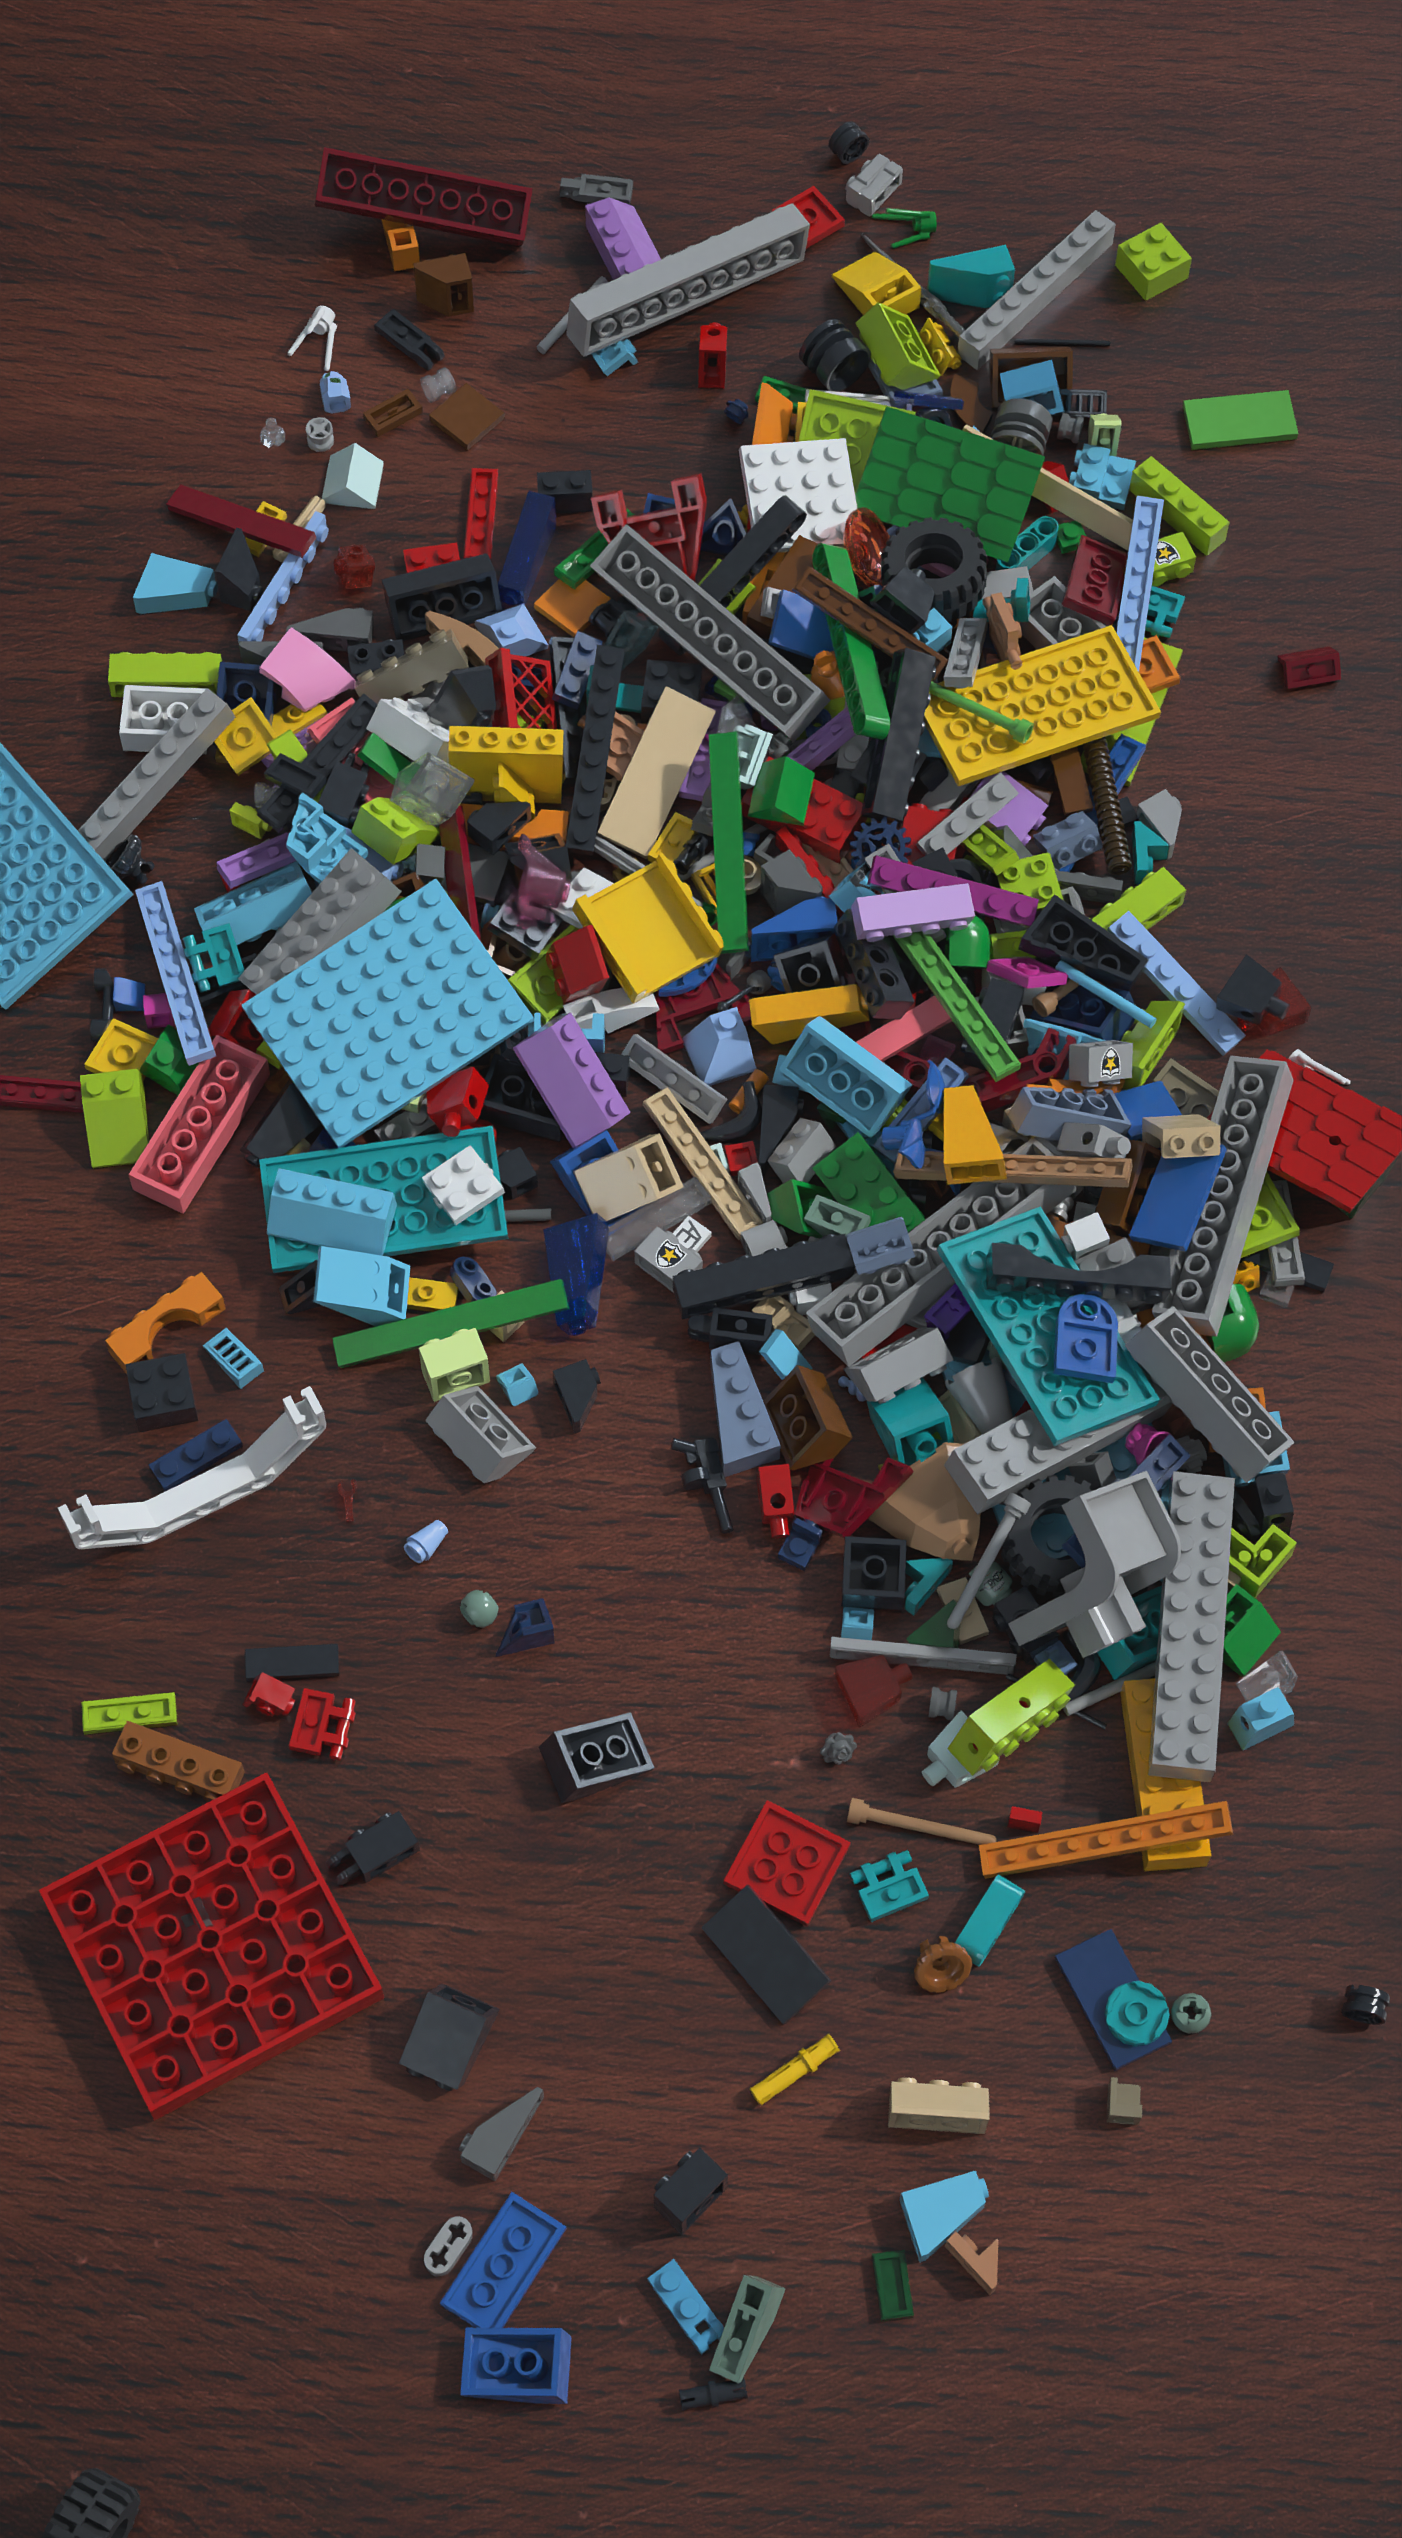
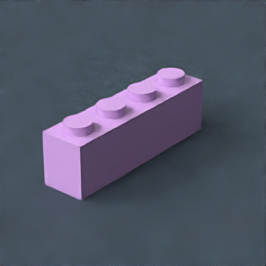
M968 883L858 897L851 906L857 940L867 938L868 942L879 941L884 936L895 935V938H904L912 935V932L920 931L923 934H933L942 928L958 931L967 928L975 917Z

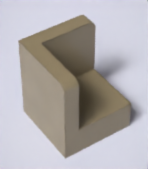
M1111 2077L1108 2083L1106 2122L1139 2125L1142 2119L1140 2086L1117 2083L1118 2078Z

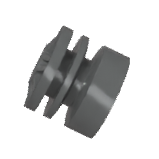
M1019 398L1004 401L998 407L991 439L1043 456L1052 426L1051 414L1045 407L1032 400Z

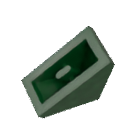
M954 1599L909 1635L906 1638L908 1642L915 1645L958 1648L960 1624L956 1629H950L947 1625V1621L958 1601Z

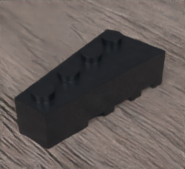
M1055 894L1023 935L1018 950L1056 965L1062 960L1096 981L1125 991L1131 990L1145 971L1149 959Z

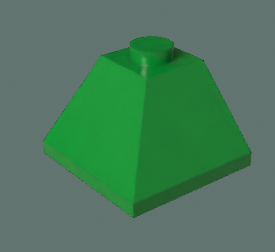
M168 1024L139 1071L178 1096L199 1063L188 1065L178 1031Z
M790 1179L767 1193L772 1220L799 1234L821 1239L823 1236L804 1221V1217L817 1194L833 1201L832 1194L827 1188Z

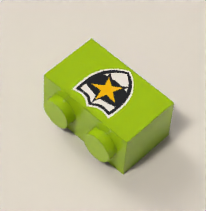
M1183 531L1158 539L1151 586H1160L1165 581L1184 578L1193 573L1196 556Z

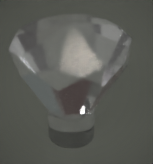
M268 418L266 420V426L260 433L261 443L267 447H278L286 440L285 431L277 425L276 419Z

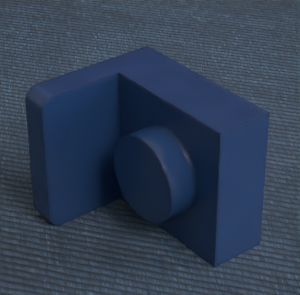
M795 1518L792 1523V1530L789 1533L790 1536L786 1538L781 1547L778 1558L805 1571L821 1543L822 1530L811 1520L804 1519L802 1521Z

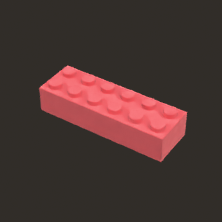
M218 1035L212 1041L216 1057L199 1062L129 1173L131 1186L134 1191L182 1214L188 1208L270 1076L267 1058Z

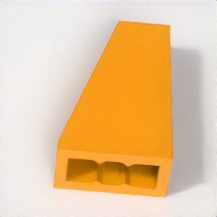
M857 984L749 999L752 1026L772 1045L797 1039L805 1026L818 1016H821L836 1028L869 1020V1009Z
M973 1085L944 1088V1169L947 1185L1007 1179L1003 1153Z

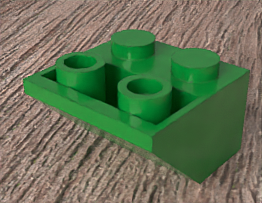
M1235 1584L1227 1594L1223 1663L1244 1678L1280 1635L1281 1631L1261 1602Z

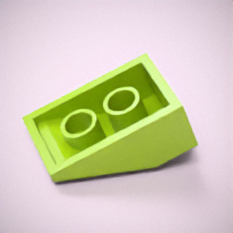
M377 797L360 806L351 831L393 865L416 853V846L418 844L431 845L441 840L439 826L407 801Z
M139 1069L80 1075L82 1104L92 1168L135 1164L149 1143L144 1081Z

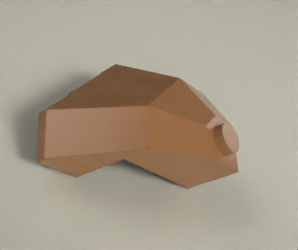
M945 1442L935 1449V1454L923 1462L918 1460L910 1467L914 1471L913 1474L869 1517V1520L897 1539L906 1540V1545L943 1559L972 1561L979 1537L980 1514L977 1515L944 1466L953 1450L963 1444Z

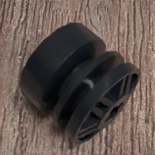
M837 319L828 320L815 328L805 339L799 350L801 362L812 373L816 374L818 380L828 391L835 392L843 391L857 381L866 370L871 356L868 349L857 338H853L851 331L846 329L845 325Z

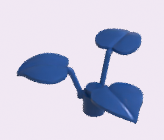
M931 1060L927 1061L930 1066L926 1082L927 1097L931 1105L930 1109L912 1119L901 1121V1126L884 1127L882 1131L884 1149L886 1151L899 1150L898 1152L905 1156L917 1169L923 1167L925 1151L944 1152L925 1148L922 1138L923 1132L920 1121L934 1115L936 1111L938 1114L944 1111L945 1083L938 1067ZM950 1184L954 1195L960 1194L961 1184Z

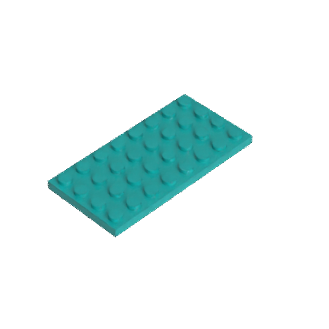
M493 1126L460 1130L459 1135L456 1137H448L443 1133L259 1159L267 1226L271 1193L278 1169L281 1168L393 1192L397 1207L383 1256H395L509 1239L503 1195L455 1225L445 1210L437 1207L433 1200L435 1197L422 1180L423 1176L471 1145L485 1164L488 1163L489 1168L494 1172L493 1175L501 1184ZM268 1235L273 1273L304 1269L318 1259V1249L320 1246Z
M1041 1206L938 1245L936 1251L1054 1446L1157 1406L1160 1401L1158 1395L1137 1361L1132 1358L1130 1351L1125 1347L1126 1344L1119 1332L1117 1337L1116 1378L1113 1383L1053 1374L1056 1318L1063 1303L1072 1296L1059 1297L1056 1294L1043 1293L1030 1295L1026 1292L1018 1291L1003 1293L987 1289L986 1256L992 1243L1022 1245L1034 1255L1049 1263L1064 1268L1080 1270ZM1089 1306L1080 1307L1081 1311L1086 1315L1095 1314L1094 1310Z

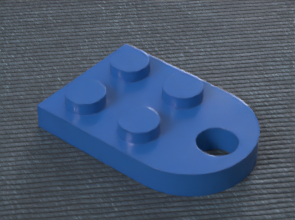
M1080 1294L1070 1297L1063 1303L1056 1318L1053 1374L1107 1383L1114 1382L1116 1378L1118 1320L1112 1307L1103 1299L1094 1295ZM1089 1306L1094 1310L1095 1314L1086 1315L1081 1311L1080 1307Z

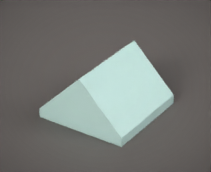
M356 443L331 455L322 495L325 504L375 509L384 466L383 461Z

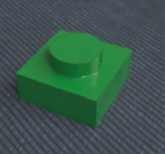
M1074 520L1059 524L1056 541L1061 553L1075 551L1081 535L1086 536L1081 523Z

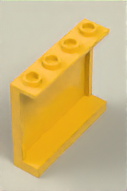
M449 726V794L466 793V795H470V792H481L483 801H494L493 773H498V762H503L534 790V803L561 804L564 730Z
M663 852L658 855L656 861L590 897H587L585 894L577 898L572 908V911L583 927L587 925L593 926L603 959L633 1004L719 957L724 947L720 933L711 928L705 910L701 906L696 905L692 898L690 887L685 882H681L677 875L675 864L672 860L667 859Z

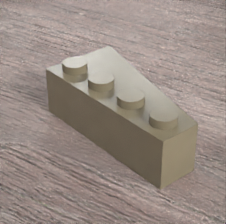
M444 629L433 633L429 637L430 641L423 645H420L419 642L415 643L405 650L406 654L399 658L392 656L381 663L382 667L372 672L369 669L356 677L358 681L354 682V688L359 697L364 693L377 704L380 699L392 700L395 697L404 700V694L409 693L410 696L417 695L423 692L431 681L438 682V684L445 681L452 670L469 668L468 657L452 629L446 632Z

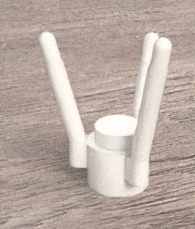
M326 306L316 307L312 318L309 319L306 327L288 351V356L293 355L307 334H310L312 331L317 334L328 332L324 370L329 371L334 333L337 325L333 323L335 314L330 308Z
M1299 1049L1295 1050L1288 1058L1304 1068L1315 1069L1334 1081L1350 1085V1080L1315 1062Z

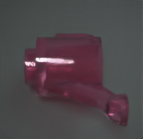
M522 833L518 842V850L523 853L527 863L519 885L517 909L523 916L545 920L547 915L546 909L530 906L529 903L558 908L560 902L566 903L571 881L566 880V873L559 870L532 846L531 840Z

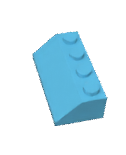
M295 861L194 908L203 931L230 923L236 945L244 941H255L262 936V933L270 929L277 930L282 928L312 892L298 862Z
M818 1016L805 1026L778 1069L871 1139L898 1108L913 1085L821 1016Z
M279 1168L271 1193L267 1235L317 1246L383 1256L397 1203L393 1192Z

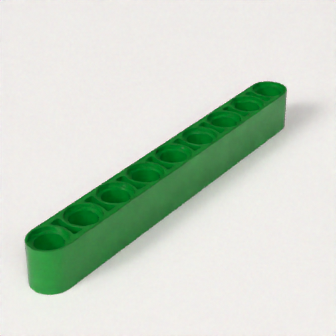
M824 543L817 544L812 557L814 570L860 600L847 549ZM825 613L853 731L856 735L883 740L887 737L890 730V717L872 645Z

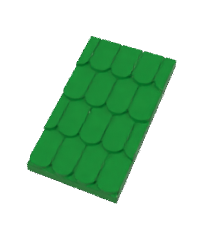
M886 406L855 494L857 511L860 515L899 528L903 526L906 528L912 521L922 522L924 518L932 517V520L947 518L948 522L951 523L957 521L963 524L964 529L968 527L975 533V537L980 538L983 543V549L986 551V556L1008 563L1045 456Z

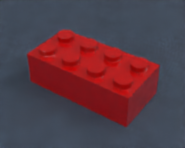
M768 756L766 761L773 760V758ZM816 779L813 781L804 826L748 817L754 786L748 788L741 800L742 816L774 832L786 826L791 834H797L802 844L811 847L814 852L818 851L820 855L841 864V859L849 851L850 842L855 841L853 833L855 831L860 832L861 824L867 821V817L861 815L862 802Z

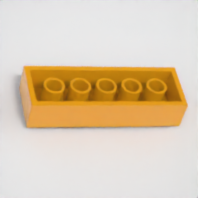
M1155 1678L1124 1681L1120 1692L1137 1817L1204 1805L1201 1781L1148 1775ZM1209 1839L1142 1851L1144 1871L1205 1867L1211 1857Z

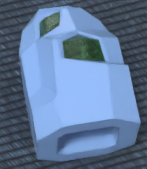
M337 372L325 373L320 379L319 384L325 412L338 413L350 409L351 401L346 379Z

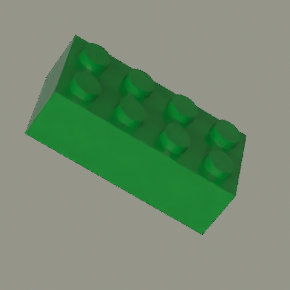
M859 1132L812 1168L839 1204L870 1216L871 1222L868 1227L902 1217L909 1233L926 1220V1217Z

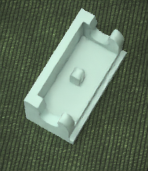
M745 724V727L737 725L734 729V732L738 734L740 784L743 790L755 785L773 735L748 724Z

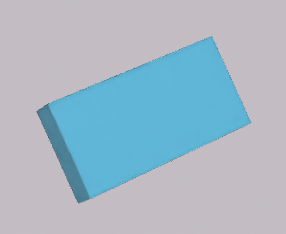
M775 1329L759 1351L781 1380L796 1365L813 1369L783 1330Z

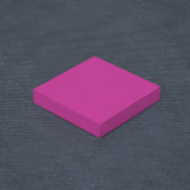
M1028 956L992 959L988 961L986 971L1027 989L1066 985L1068 978L1065 972L1056 970Z

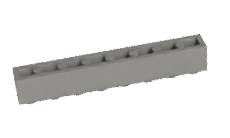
M1097 210L1089 215L959 336L958 354L961 359L976 370L980 369L990 359V349H1001L1113 244L1116 224Z
M208 688L78 830L104 861L110 857L126 837L130 835L235 719V715L228 704Z

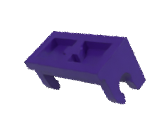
M955 1283L924 1315L927 1328H938L944 1341H946L950 1337L949 1333L972 1309Z

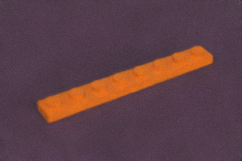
M1223 1801L979 1845L982 1872L986 1879L996 1877L998 1874L1003 1876L1233 1835L1228 1803Z

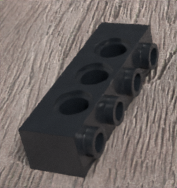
M847 909L834 928L872 1018L901 1019L915 1001L888 937L884 936L882 940L868 942L867 938L857 940L852 910Z

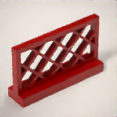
M499 648L487 656L485 663L492 668L496 710L491 717L492 727L521 728L517 721L518 713L528 724L525 728L541 729L536 723L541 717L547 724L548 729H557L555 703L552 700L553 685L550 661L510 654V649ZM511 663L515 664L522 672L518 678L512 672ZM533 667L541 668V681L531 672ZM524 677L535 687L531 692L521 683ZM514 687L525 698L521 703L515 698ZM537 691L545 699L544 707L533 697ZM527 702L538 713L534 718L523 708Z

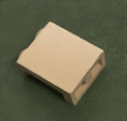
M1199 1114L1143 1117L1142 1142H1147L1155 1148H1161V1156L1163 1158L1216 1156L1220 1154V1125Z

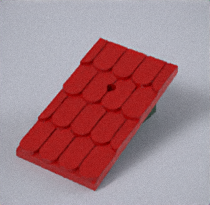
M1267 1049L1259 1059L1287 1062L1294 1079L1267 1170L1330 1202L1352 1219L1385 1181L1402 1152V1116L1385 1106L1377 1105L1353 1090L1341 1087L1308 1067L1304 1068L1281 1054ZM1213 1112L1207 1116L1208 1120H1211Z

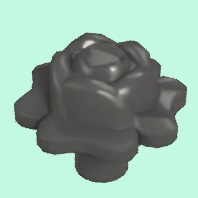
M840 1732L830 1734L825 1739L824 1746L820 1749L821 1755L824 1756V1761L826 1763L834 1762L839 1765L850 1760L852 1752L857 1748L856 1742H853V1736L843 1735Z

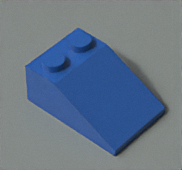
M822 896L804 900L754 927L751 932V962L773 960L774 955L780 950L789 949L805 941L835 933L837 938L834 928L837 923V914L833 900Z
M607 1130L574 1148L571 1147L550 1161L565 1188L602 1236L651 1205V1203L604 1223L596 1224L573 1171L619 1150Z
M466 2328L460 2395L534 2404H567L572 2337L562 2328Z

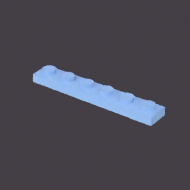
M315 511L305 529L315 532V541L303 558L290 553L287 555L237 634L238 642L262 641L267 625H271L274 622L279 606L286 603L291 587L294 583L297 584L300 581L303 568L307 562L310 563L313 560L318 544L320 542L323 543L328 535L329 529L326 525L324 514Z
M1130 911L1126 912L1107 929L1108 932L1149 959L1144 973L1171 1001L1185 1003L1183 1014L1222 1056L1246 1036L1224 1012L1216 1009L1217 1004Z

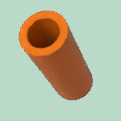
M755 1069L746 1082L754 1081L756 1095H758L769 1078L761 1070ZM743 1086L729 1103L730 1109L737 1114L741 1112L744 1106Z

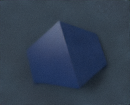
M731 498L704 522L700 546L701 551L727 556L747 534Z
M544 1598L514 1605V1614L495 1657L554 1644L553 1624Z

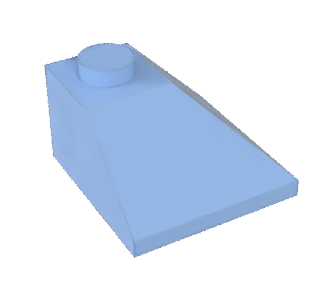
M524 604L475 621V626L481 634L491 640L498 648L510 649V654L526 657L548 649L547 641Z
M737 1007L708 1016L682 1038L697 1077L709 1086L752 1073L756 1069L747 1030Z

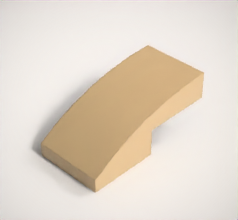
M781 1296L761 1300L752 1309L754 1313L773 1315L772 1332L775 1329L783 1330L799 1352L815 1336L808 1319L794 1310L793 1304Z

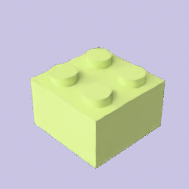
M476 1328L470 1330L461 1329L454 1332L450 1337L442 1340L432 1339L427 1341L422 1347H419L422 1373L434 1402L440 1400L445 1394L474 1386H481L490 1382L488 1358Z

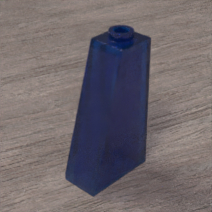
M529 491L498 582L500 601L508 605H526L556 531L554 497Z
M598 1213L543 1229L550 1280H563L569 1306L568 1310L555 1313L557 1326L568 1335H582L586 1330L595 1328L597 1323L609 1235V1223Z

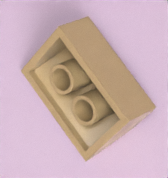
M898 2078L897 2082H891L888 2127L985 2134L990 2114L989 2089L981 2088V2084L965 2082L962 2083V2086H949V2082L944 2080H931L930 2084L917 2083V2080L913 2078Z

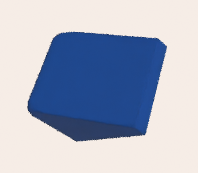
M114 977L113 1004L115 1011H144L143 996L145 995V984L121 977Z

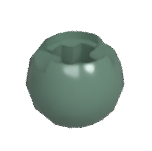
M473 1590L467 1593L462 1599L460 1611L471 1625H476V1627L485 1628L492 1624L497 1618L499 1610L494 1599L487 1592L483 1593L482 1590Z
M1187 1993L1179 1996L1173 2002L1171 2017L1179 2030L1188 2034L1198 2033L1204 2030L1210 2023L1211 2008L1202 1996L1195 1993ZM1188 2007L1194 2008V2013L1197 2014L1193 2020L1188 2019V2014L1184 2013Z

